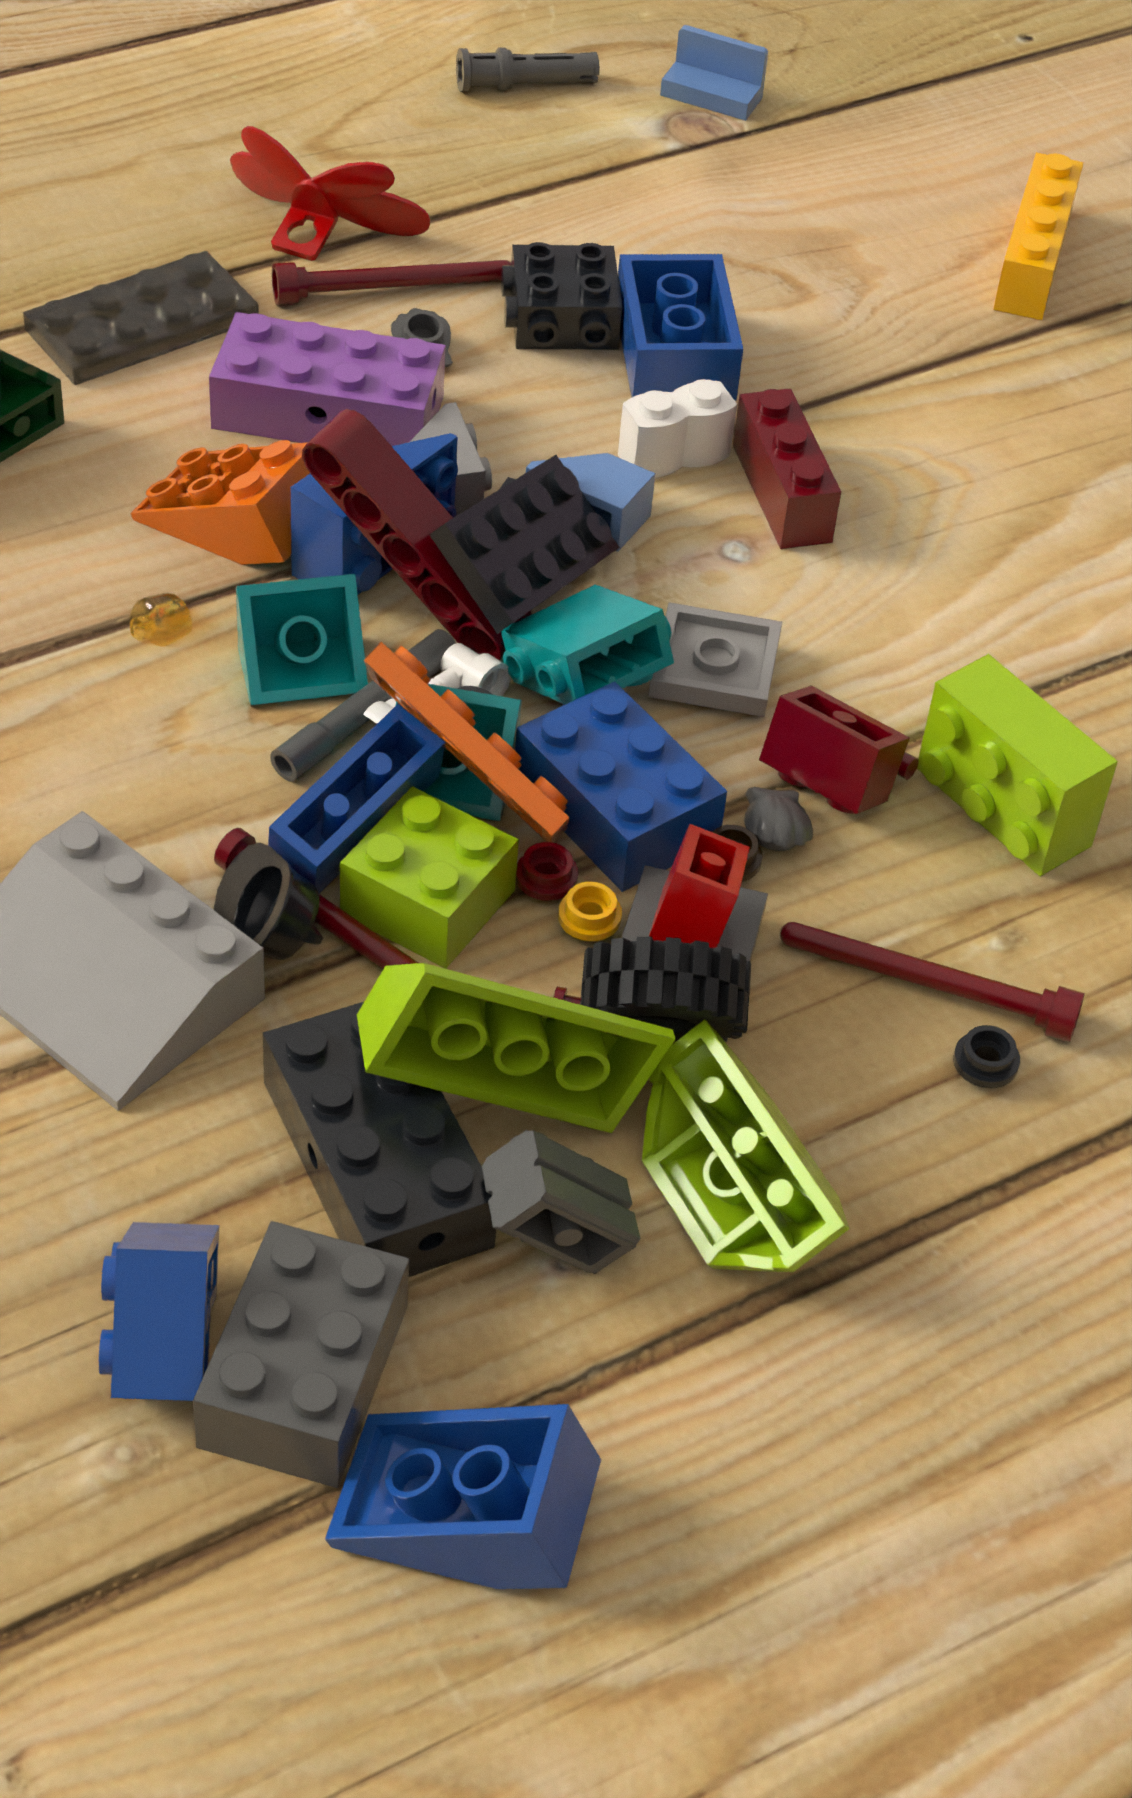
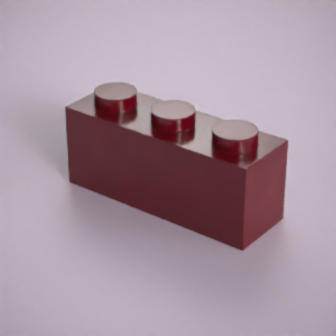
M768 389L762 392L740 394L733 447L779 548L787 549L833 543L842 491L792 389Z

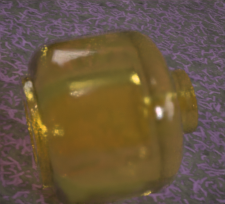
M160 593L137 600L131 609L129 616L130 631L136 640L148 639L156 646H167L192 631L190 611L185 602L175 594Z

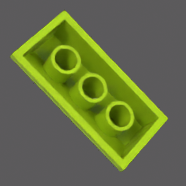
M426 963L385 966L357 1013L366 1073L608 1133L614 1131L675 1041L674 1031L669 1028Z

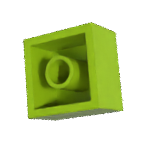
M412 786L340 862V908L372 931L446 969L515 891L519 839Z

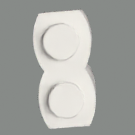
M706 379L683 385L673 392L653 390L634 396L623 403L618 456L625 461L656 473L655 478L674 473L681 467H704L719 463L730 456L737 403L720 381Z

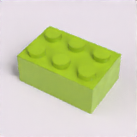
M987 654L935 682L917 769L923 773L931 784L939 787L964 809L972 820L981 824L1005 845L1014 857L1022 860L1041 877L1092 847L1118 761L995 658Z

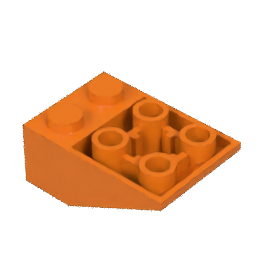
M280 440L268 446L248 447L247 444H237L226 450L207 451L204 447L192 449L178 458L176 462L177 467L165 479L156 482L147 489V497L130 514L136 522L241 565L285 562L291 556L290 487L310 474L302 459V449L308 442L291 444L289 440Z

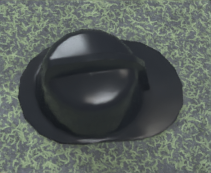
M259 842L249 845L235 856L226 869L217 889L214 904L215 912L262 946L264 957L286 960L292 957L304 943L319 945L324 939L314 926L320 897L318 890L311 882L292 869L288 861L276 850Z

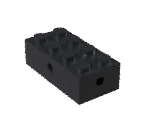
M364 1002L263 1032L264 1084L340 1240L409 1258V1277L495 1248L496 1229L492 1225L488 1200L492 1195L486 1192L481 1164L442 1091L365 1072L357 1021V1013Z

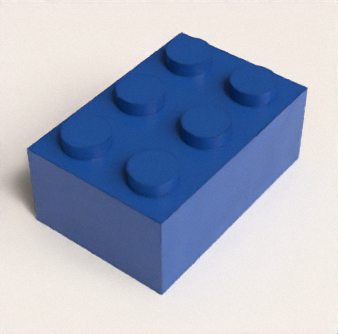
M620 254L618 278L623 307L620 336L631 397L653 390L673 392L683 385L706 379L720 381L736 401L744 349L722 254Z
M615 681L533 719L516 729L515 751L522 758L519 761L522 766L518 770L532 783L542 776L568 800L566 804L567 809L564 813L569 816V822L564 832L621 892L639 884L645 865L664 870L672 867L689 824L713 832L723 824L728 791Z

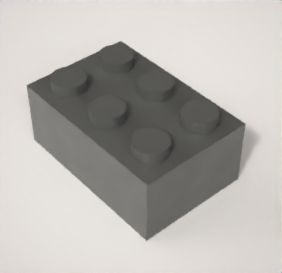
M271 1221L193 1399L196 1448L339 1488L408 1307L409 1258Z

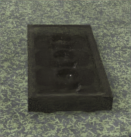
M207 251L189 254L182 259L153 269L142 270L135 275L108 284L97 285L90 290L60 300L49 301L45 305L23 312L24 327L28 334L74 385H78L226 333L236 312L259 314V304Z

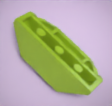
M704 1019L672 1044L649 1080L653 1085L646 1111L642 1152L644 1166L707 1265L711 1268L773 1272L796 1271L850 1229L839 1196L772 1098L710 1023Z

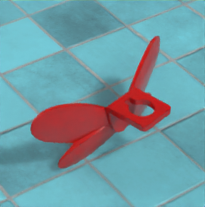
M253 126L243 128L241 138L249 152H236L231 156L230 164L234 174L252 192L273 201L291 203L289 211L271 240L274 250L310 261L316 260L339 217L374 231L397 236L419 235L429 229L430 216L425 209L408 199L385 192L395 181L393 172L387 166L374 162L348 163L329 169L311 178L294 156L269 134ZM306 220L314 221L313 226L317 233L313 240L300 244L288 238L292 229L303 226Z

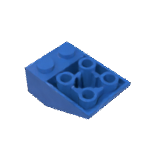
M449 433L392 446L453 518L456 517L455 489L458 473V437ZM311 474L290 487L292 576L297 579L355 574L357 594L359 595L361 592L371 589L380 578L393 569Z

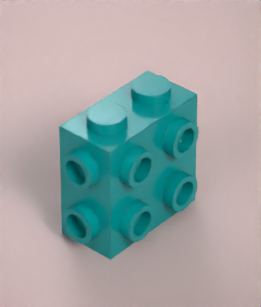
M596 584L523 618L501 631L506 650L503 654V662L508 666V674L513 682L563 704L570 703L614 681L622 689L642 685L653 678V673L674 663L670 645L672 631L663 609Z

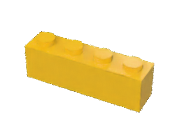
M1036 152L1004 258L993 310L1043 320L1084 162L1071 160L1062 154L1053 153L1047 155Z

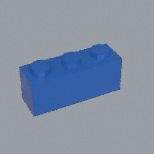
M397 704L269 826L268 846L272 847L288 861L292 869L311 882L320 894L340 874V862L412 786L424 792L439 777L445 742L400 704Z

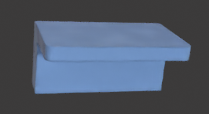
M684 25L678 33L676 61L662 78L660 96L746 121L763 97L768 50L751 43Z

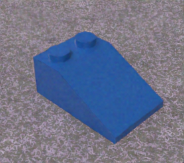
M569 1404L368 1414L325 1540L334 1549L494 1589L567 1588L601 1458Z

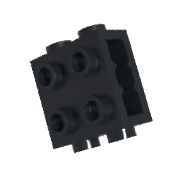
M535 242L529 245L512 244L511 265H502L501 292L502 297H505V328H514L516 349L619 350L623 307L614 246H601L596 243H584L581 245H549L543 242Z

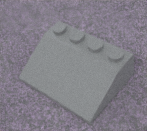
M81 811L34 843L0 883V1015L117 1111L265 999L263 947L84 811Z

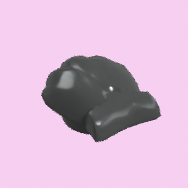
M413 308L407 314L398 315L396 321H393L391 324L393 337L405 339L418 338L426 342L446 345L445 367L453 364L448 353L451 330L445 318L433 311Z
M755 786L747 789L745 794L750 805L746 810L744 822L746 828L756 836L759 845L775 851H786L794 848L796 845H805L807 841L813 838V826L806 811L798 803V792L795 790H770Z

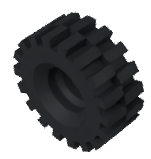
M623 937L612 939L611 944L601 941L595 943L593 948L588 947L585 950L580 1005L672 1029L675 1035L673 1044L705 1019L720 1037L727 1042L728 1038L738 1039L742 1037V1033L747 1032L751 962L746 961L747 957L741 953L732 954V949L723 946L710 948L709 943L696 940L692 943H683L681 938L666 937V941L653 940L652 937H637V941H630Z

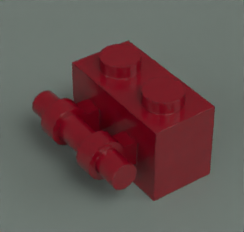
M812 685L779 696L759 761L776 769L782 780L792 785L808 787L826 797L827 803L831 807L849 814H859L888 802L896 776L898 775L906 780L910 779L919 764L918 758L905 752L910 737Z

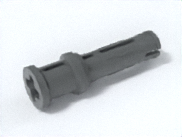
M498 47L496 52L469 53L467 48H459L456 55V79L460 92H468L470 87L494 86L499 91H507L512 88L513 84L597 83L600 71L597 52L512 54L511 50H507L505 47Z

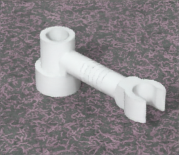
M456 643L446 650L441 659L440 669L442 673L431 679L428 684L457 689L463 686H476L489 691L493 695L503 696L509 686L511 677L508 674V666L488 653L479 655L462 643ZM389 699L386 702H375L367 708L363 715L378 723L395 707L396 701Z

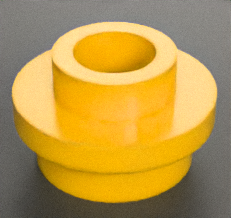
M591 881L579 883L568 891L559 904V923L566 933L576 939L583 941L604 940L616 933L620 927L622 919L621 905L615 893L604 884Z

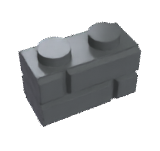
M534 1130L524 1131L488 1156L481 1166L486 1192L492 1195L488 1200L493 1228L514 1238H520L522 1242L587 1273L596 1274L634 1249L641 1239L635 1213L629 1210L632 1206V1199L627 1178L599 1165L591 1158L582 1156L549 1139L542 1133Z

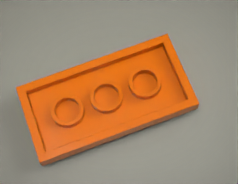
M380 642L364 659L370 678L398 704L445 742V748L546 842L554 843L567 829L569 816L564 811L567 809L566 804L568 800L542 776L532 783L518 769L522 766L519 762L522 759L521 756L498 734L494 732L486 740L474 729L473 726L476 722L473 717L475 714L452 691L447 689L439 696L427 684L431 680L426 675L429 671L406 648L400 646L393 653L386 645Z

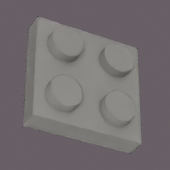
M669 602L665 616L669 621L672 631L670 645L674 663L653 673V678L650 680L648 697L765 717L782 621Z

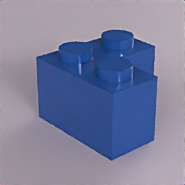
M133 1222L121 1242L113 1243L111 1256L104 1257L101 1294L103 1301H114L113 1330L103 1329L101 1332L99 1374L112 1375L111 1398L193 1401L209 1365L211 1309L217 1297L220 1225Z

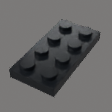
M557 455L552 456L460 513L430 534L434 543L497 634L620 548L612 537L610 527L605 519L595 512L580 490L577 478L570 469L563 465Z

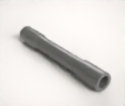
M437 629L408 651L429 671L426 675L431 678L441 670L440 663L444 653L456 642L448 632ZM371 681L319 721L308 724L274 749L270 754L272 766L285 780L295 781L328 756L337 744L370 720L363 715L369 706L375 702H386L393 698L377 683Z

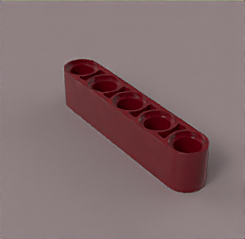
M346 409L340 411L302 449V459L305 467L457 643H462L479 655L488 653L501 660L506 651L502 633H496L430 537L432 532L453 517L364 415L355 410ZM531 611L526 613L524 616H522L515 622L532 615Z

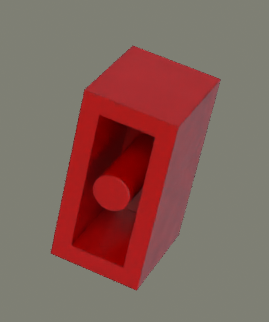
M689 824L663 887L649 937L659 941H666V937L681 938L683 943H692L696 940L707 942L710 948H716L739 896L750 847Z

